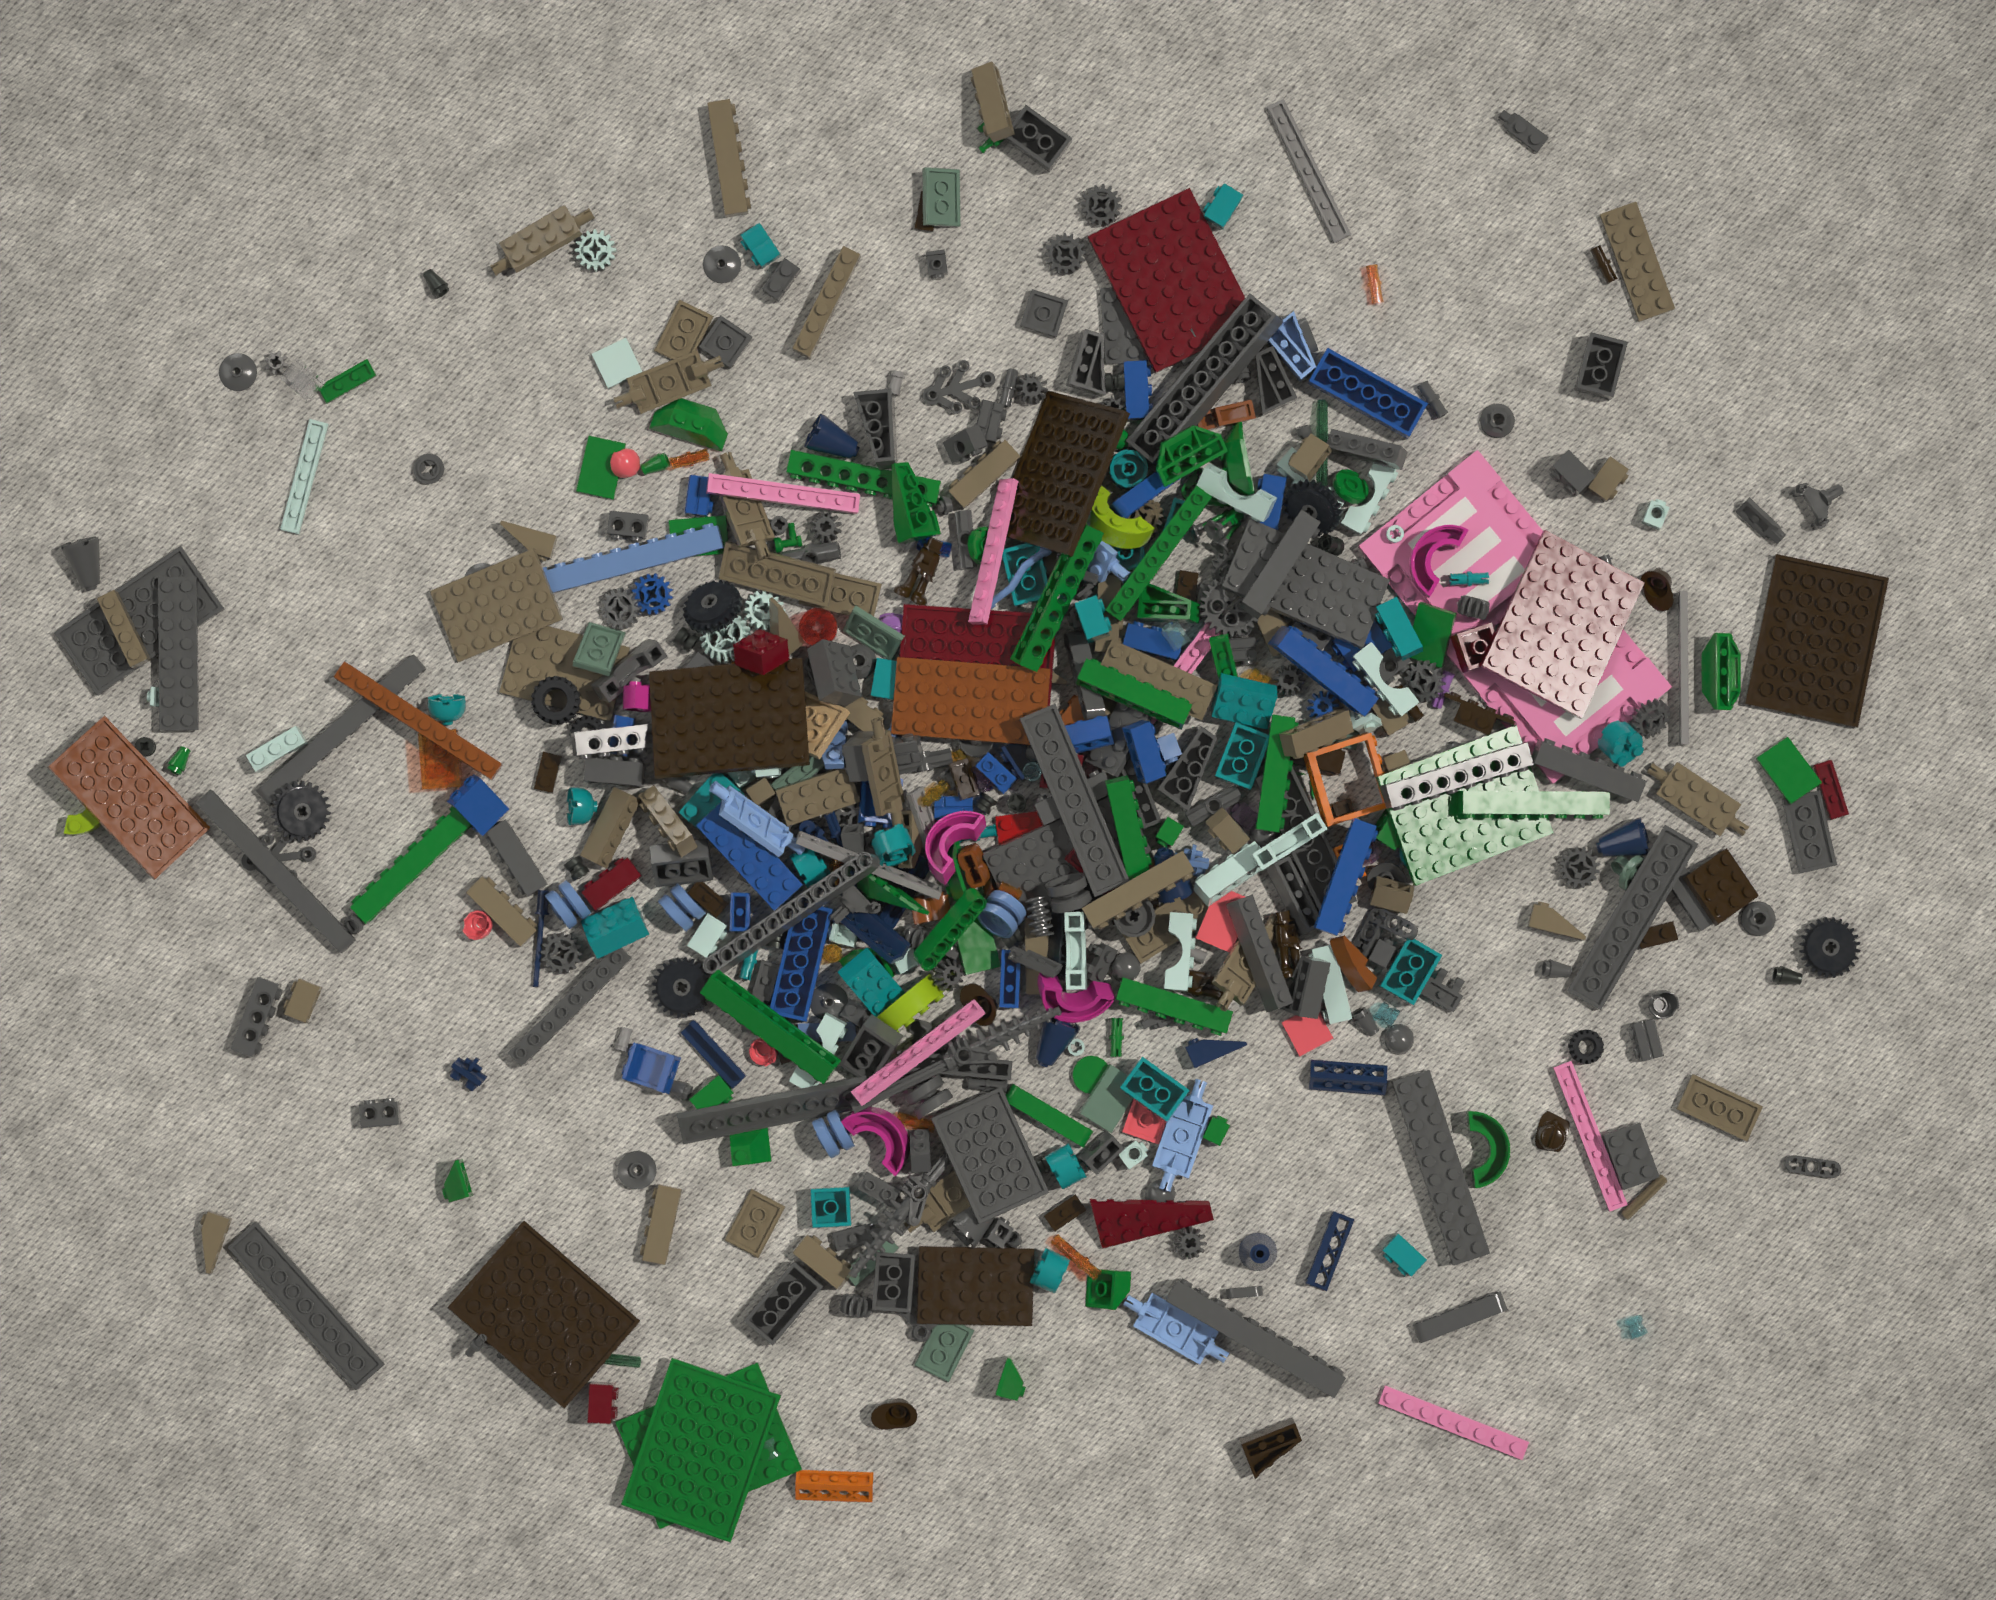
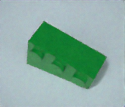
M1149 583L1139 597L1137 618L1146 622L1199 624V606L1201 604Z

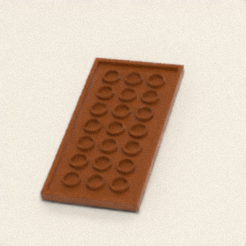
M897 657L891 734L905 735L912 733L913 736L1030 745L1019 718L1048 707L1051 669L1039 668L1035 672L1026 667Z
M105 715L47 767L153 880L210 829V826Z

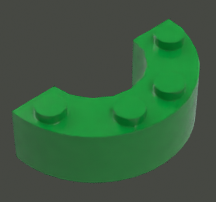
M1466 1111L1468 1130L1482 1134L1489 1146L1485 1162L1479 1167L1472 1168L1473 1188H1481L1496 1181L1505 1171L1510 1158V1141L1502 1125L1493 1117L1477 1111Z

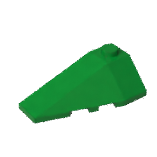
M909 462L892 464L893 522L898 544L915 542L941 534L937 516L934 510H930L926 502L928 500L926 495H922L918 487L919 482Z
M871 873L857 882V888L870 901L875 899L928 915L930 913L890 880Z

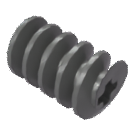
M1048 896L1025 901V904L1031 905L1026 911L1032 913L1027 918L1033 920L1028 925L1035 928L1030 931V934L1036 935V937L1054 934V932L1048 931V929L1053 927V924L1047 923L1052 919V917L1046 916L1047 913L1051 912L1050 909L1045 908L1049 901L1043 900Z

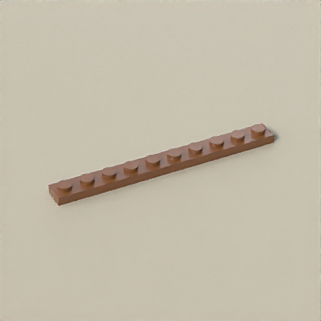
M344 661L334 675V679L491 781L503 766L502 763Z

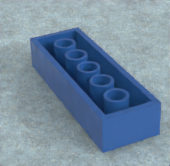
M1329 348L1326 349L1308 382L1314 388L1406 439L1410 437L1428 405L1427 402Z
M1282 625L1268 644L1330 692L1331 695L1335 696L1346 707L1365 717L1379 699L1374 695L1376 691L1368 685L1360 684L1362 680L1356 675L1345 672L1347 670L1345 666L1334 660L1332 661V656L1326 651L1317 649L1318 645L1314 641L1302 637L1303 633L1299 629L1290 625L1288 627Z
M721 801L695 826L775 911L803 884L774 853L719 815Z
M1356 818L1352 819L1314 925L1315 929L1334 936H1338V933L1343 932L1346 922H1343L1344 916L1349 915L1352 904L1349 903L1351 896H1356L1359 887L1356 885V882L1364 874L1365 867H1362L1364 860L1367 861L1372 851V849H1369L1370 843L1375 842L1378 831L1375 830V825Z
M804 903V907L806 908L809 903ZM821 907L788 929L770 1008L781 1016L805 1022L808 1021L831 923L830 915L833 913V909Z

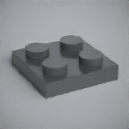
M1032 289L1020 326L1057 338L1068 300Z
M720 315L699 348L714 358L720 355L722 359L720 362H723L724 365L731 369L753 337Z

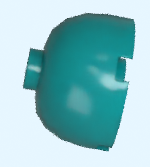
M442 694L428 697V711L432 718L442 721V725H452L453 721L459 720L464 715L466 710L464 695L442 696Z
M570 787L568 789V825H584L588 823L593 816V812H597V801H594L592 794L584 788Z

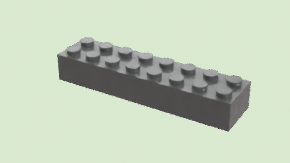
M1293 767L1292 772H1288L1287 779L1290 780L1289 791H1285L1284 796L1288 800L1286 810H1282V818H1285L1284 828L1279 830L1281 835L1315 814ZM1263 775L1255 779L1260 792ZM1324 832L1290 853L1318 912L1320 911L1337 863L1335 853ZM1351 896L1349 903L1356 902V897Z

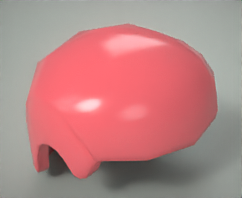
M626 448L613 453L610 463L614 475L619 478H628L638 472L640 458L633 449Z
M476 910L470 912L464 919L463 933L469 939H484L492 930V919L484 911Z
M758 1038L751 1043L749 1054L752 1061L766 1067L776 1061L778 1050L770 1047L763 1039Z

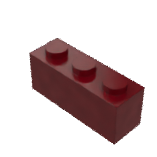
M622 857L614 863L615 867L610 871L606 869L598 875L600 878L596 882L591 880L583 886L585 890L582 891V894L595 911L599 910L642 877L628 857L626 859Z

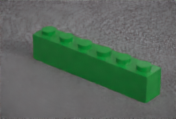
M1086 658L1076 681V684L1180 730H1182L1193 705L1185 698L1172 696L1167 690L1162 689L1160 691L1154 688V685L1151 683H1142L1130 674L1124 675L1119 673V670L1114 667H1105L1096 659L1089 660Z
M1272 715L1255 830L1279 833V830L1284 828L1285 818H1282V810H1286L1288 799H1285L1284 796L1285 791H1289L1290 780L1287 779L1288 772H1292L1293 761L1290 760V756H1284L1279 734L1298 726V722H1295L1296 718Z
M1126 775L1105 780L1123 865L1129 880H1132L1148 871V865H1152L1150 855L1145 853L1144 847L1148 845L1145 835H1141L1140 829L1143 828L1141 817H1137L1136 810H1139L1137 798L1133 799L1134 783L1133 780L1129 781Z
M1124 977L1121 978L1115 1000L1119 1001V1005L1128 1008L1130 1004L1138 1006V1011L1148 1013V1010L1156 1012L1155 1016L1166 1019L1167 1016L1174 1018V1022L1183 1025L1185 1021L1193 1023V1028L1203 1030L1204 1027L1211 1029L1210 1033L1219 1036L1222 1033L1227 1034L1233 1011H1222L1220 1007L1218 1008L1208 1003Z

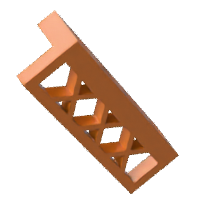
M800 1470L796 1472L795 1500L873 1502V1472ZM800 1489L809 1490L810 1492L800 1493ZM827 1490L829 1493L822 1494L820 1493V1491ZM840 1491H847L848 1494H847V1495H841L839 1492H840ZM865 1491L869 1492V1495H860L858 1493Z

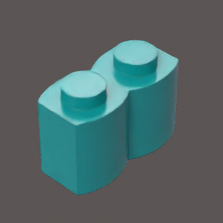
M760 222L741 234L743 240L740 242L746 251L750 249L753 254L751 259L756 266L760 265L763 269L781 257L780 252Z

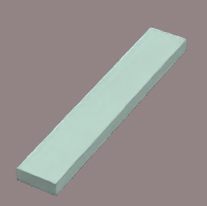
M309 419L280 530L300 534L328 423Z

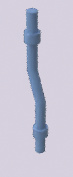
M1039 548L1040 551L1023 562L1009 585L993 596L991 609L996 607V603L1015 590L1029 567L1044 556L1048 557L1052 552Z

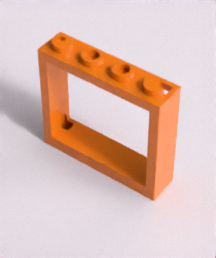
M1371 733L1359 734L1334 742L1328 746L1318 747L1319 750L1315 752L1304 753L1303 758L1320 817L1326 827L1386 809L1379 788L1382 803L1333 818L1316 760L1318 755L1365 741L1375 778L1385 774L1381 768L1382 758L1380 754H1377L1375 748L1377 746L1376 738Z

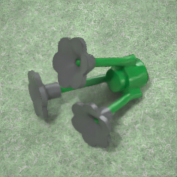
M1233 507L1231 510L1227 509L1222 514L1203 524L1192 525L1189 533L1197 543L1200 540L1199 532L1205 530L1208 538L1213 539L1210 543L1211 546L1222 554L1224 550L1228 554L1230 549L1226 546L1230 542L1229 539L1233 533L1241 526L1240 521L1244 518V515L1234 510ZM1224 518V521H1222L1221 523H1220V522H1219V523L1216 522V521H1218V520ZM1225 524L1228 526L1233 525L1230 532L1224 537L1223 526Z

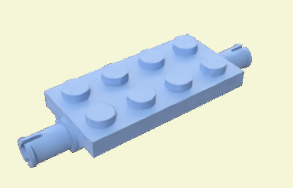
M1101 541L1086 571L1097 574L1100 583L1106 580L1109 573L1116 575L1122 582L1127 581L1130 577L1129 575H1131V572L1120 565L1119 560L1116 559L1118 552L1109 544Z
M717 781L712 783L709 791L722 799L719 815L725 820L732 823L740 831L746 833L754 841L760 843L778 857L784 853L786 846L798 855L804 852L805 847L796 844V838L789 831V827L730 785L725 788Z
M1195 1079L1191 1095L1185 1097L1166 1123L1152 1164L1153 1167L1163 1170L1164 1175L1159 1189L1163 1190L1167 1183L1165 1189L1167 1192H1171L1175 1176L1189 1179L1213 1105L1203 1102L1202 1096L1207 1082L1203 1081L1199 1088L1201 1082L1199 1079Z
M1151 1293L1147 1302L1144 1303L1128 1295L1126 1299L1133 1304L1125 1301L1123 1306L1138 1313V1318L1133 1325L1135 1328L1199 1365L1206 1355H1211L1222 1363L1225 1362L1226 1358L1219 1354L1228 1357L1229 1352L1216 1346L1214 1342L1219 1331L1154 1293Z

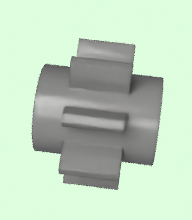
M278 351L275 355L270 352L271 357L265 359L269 363L266 369L270 370L273 368L272 373L276 375L277 371L284 374L283 368L289 367L285 363L288 357H281V351ZM278 359L281 362V364H277V366L275 367L273 361H277Z

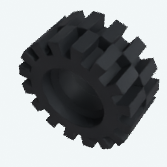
M582 716L572 724L570 733L581 732V729L585 726H592L594 730L604 729V725L595 717ZM594 739L590 740L589 747L595 750L597 742Z
M1580 1030L1574 1033L1569 1040V1053L1579 1063L1591 1064L1596 1062L1604 1052V1042L1601 1036L1593 1030ZM1584 1039H1588L1593 1043V1051L1590 1054H1583L1579 1050V1043Z

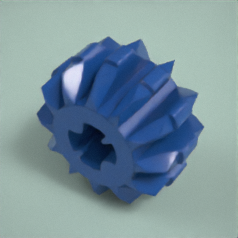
M1319 691L1320 698H1318L1313 693L1312 697L1315 701L1307 700L1309 704L1313 705L1306 707V710H1313L1309 717L1311 718L1316 714L1317 718L1333 711L1332 708L1339 707V704H1332L1336 697L1328 699L1331 694L1330 692H1327L1326 696L1323 697V691ZM1319 702H1323L1324 705L1328 706V709H1325L1326 712H1322L1321 709L1317 708V705H1320Z

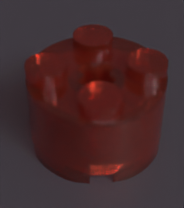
M813 608L802 616L799 623V632L803 640L808 645L813 646L823 639L834 641L838 633V624L833 614L823 608ZM817 623L824 626L820 633L817 630H813Z

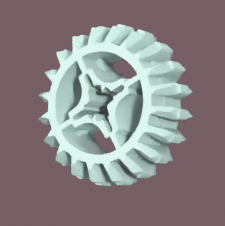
M738 615V618H735L733 623L729 624L726 629L723 628L720 632L714 631L713 634L710 632L703 634L700 637L701 642H703L701 647L705 649L704 652L706 655H710L712 660L717 658V661L721 663L724 658L725 663H728L729 658L735 661L733 645L741 641L742 638L751 635L749 633L751 629L747 626L746 620H742V617ZM737 628L740 629V637L738 641L734 637ZM715 634L717 636L716 645L713 647L712 637ZM722 636H723V637H724V636H729L730 639H729V638H727V639L724 638V640H723Z

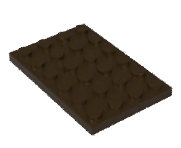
M919 1246L917 1324L1032 1326L1033 1284L1030 1283V1280L1034 1274V1249L975 1247L972 1249L971 1247Z

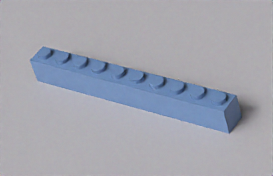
M713 523L703 525L702 530L695 531V528L684 530L683 535L677 536L676 533L665 535L666 539L658 541V538L646 540L647 544L640 546L639 543L628 545L629 549L621 551V547L609 550L610 554L603 555L600 552L591 555L592 558L584 560V557L574 559L572 564L566 565L565 562L555 564L553 569L547 570V567H543L552 592L556 593L724 549L719 526H714Z

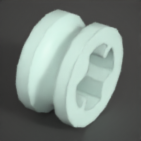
M1398 525L1389 527L1386 532L1387 539L1392 543L1401 541L1404 537L1403 529ZM1399 530L1400 537L1391 538L1390 531Z
M1073 1039L1068 1045L1069 1053L1074 1056L1081 1055L1085 1050V1045L1080 1039ZM1075 1042H1079V1046H1082V1049L1078 1050L1077 1053L1072 1052L1073 1049H1071V1044H1075Z

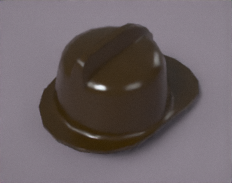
M1660 567L1653 571L1645 572L1641 576V581L1644 582L1643 590L1647 602L1657 611L1669 610L1674 602L1670 575L1661 570Z
M970 983L965 985L960 993V1001L963 1007L972 1000H975L986 1013L975 1023L979 1026L992 1024L998 1010L996 1000L988 995L985 989L978 984Z
M1546 1111L1542 1115L1536 1131V1147L1546 1151H1561L1567 1139L1570 1122L1550 1111Z
M896 1398L889 1403L876 1407L871 1413V1421L876 1428L881 1430L907 1428L916 1422L918 1414L908 1401Z

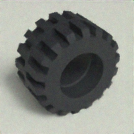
M546 677L545 680H541L534 687V692L531 695V705L533 706L534 713L541 720L551 725H562L563 723L570 722L572 718H575L576 713L580 709V693L577 687L564 677ZM554 689L562 690L567 696V704L559 712L550 711L545 705L546 695Z

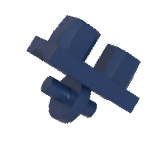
M805 820L799 824V831L828 841L823 835L825 832L815 821Z
M459 1057L451 1066L453 1069L450 1077L457 1081L462 1076L466 1077L468 1081L465 1086L471 1091L480 1086L488 1076L481 1072L483 1068L478 1065L480 1059L477 1057L474 1061L468 1057L464 1061Z

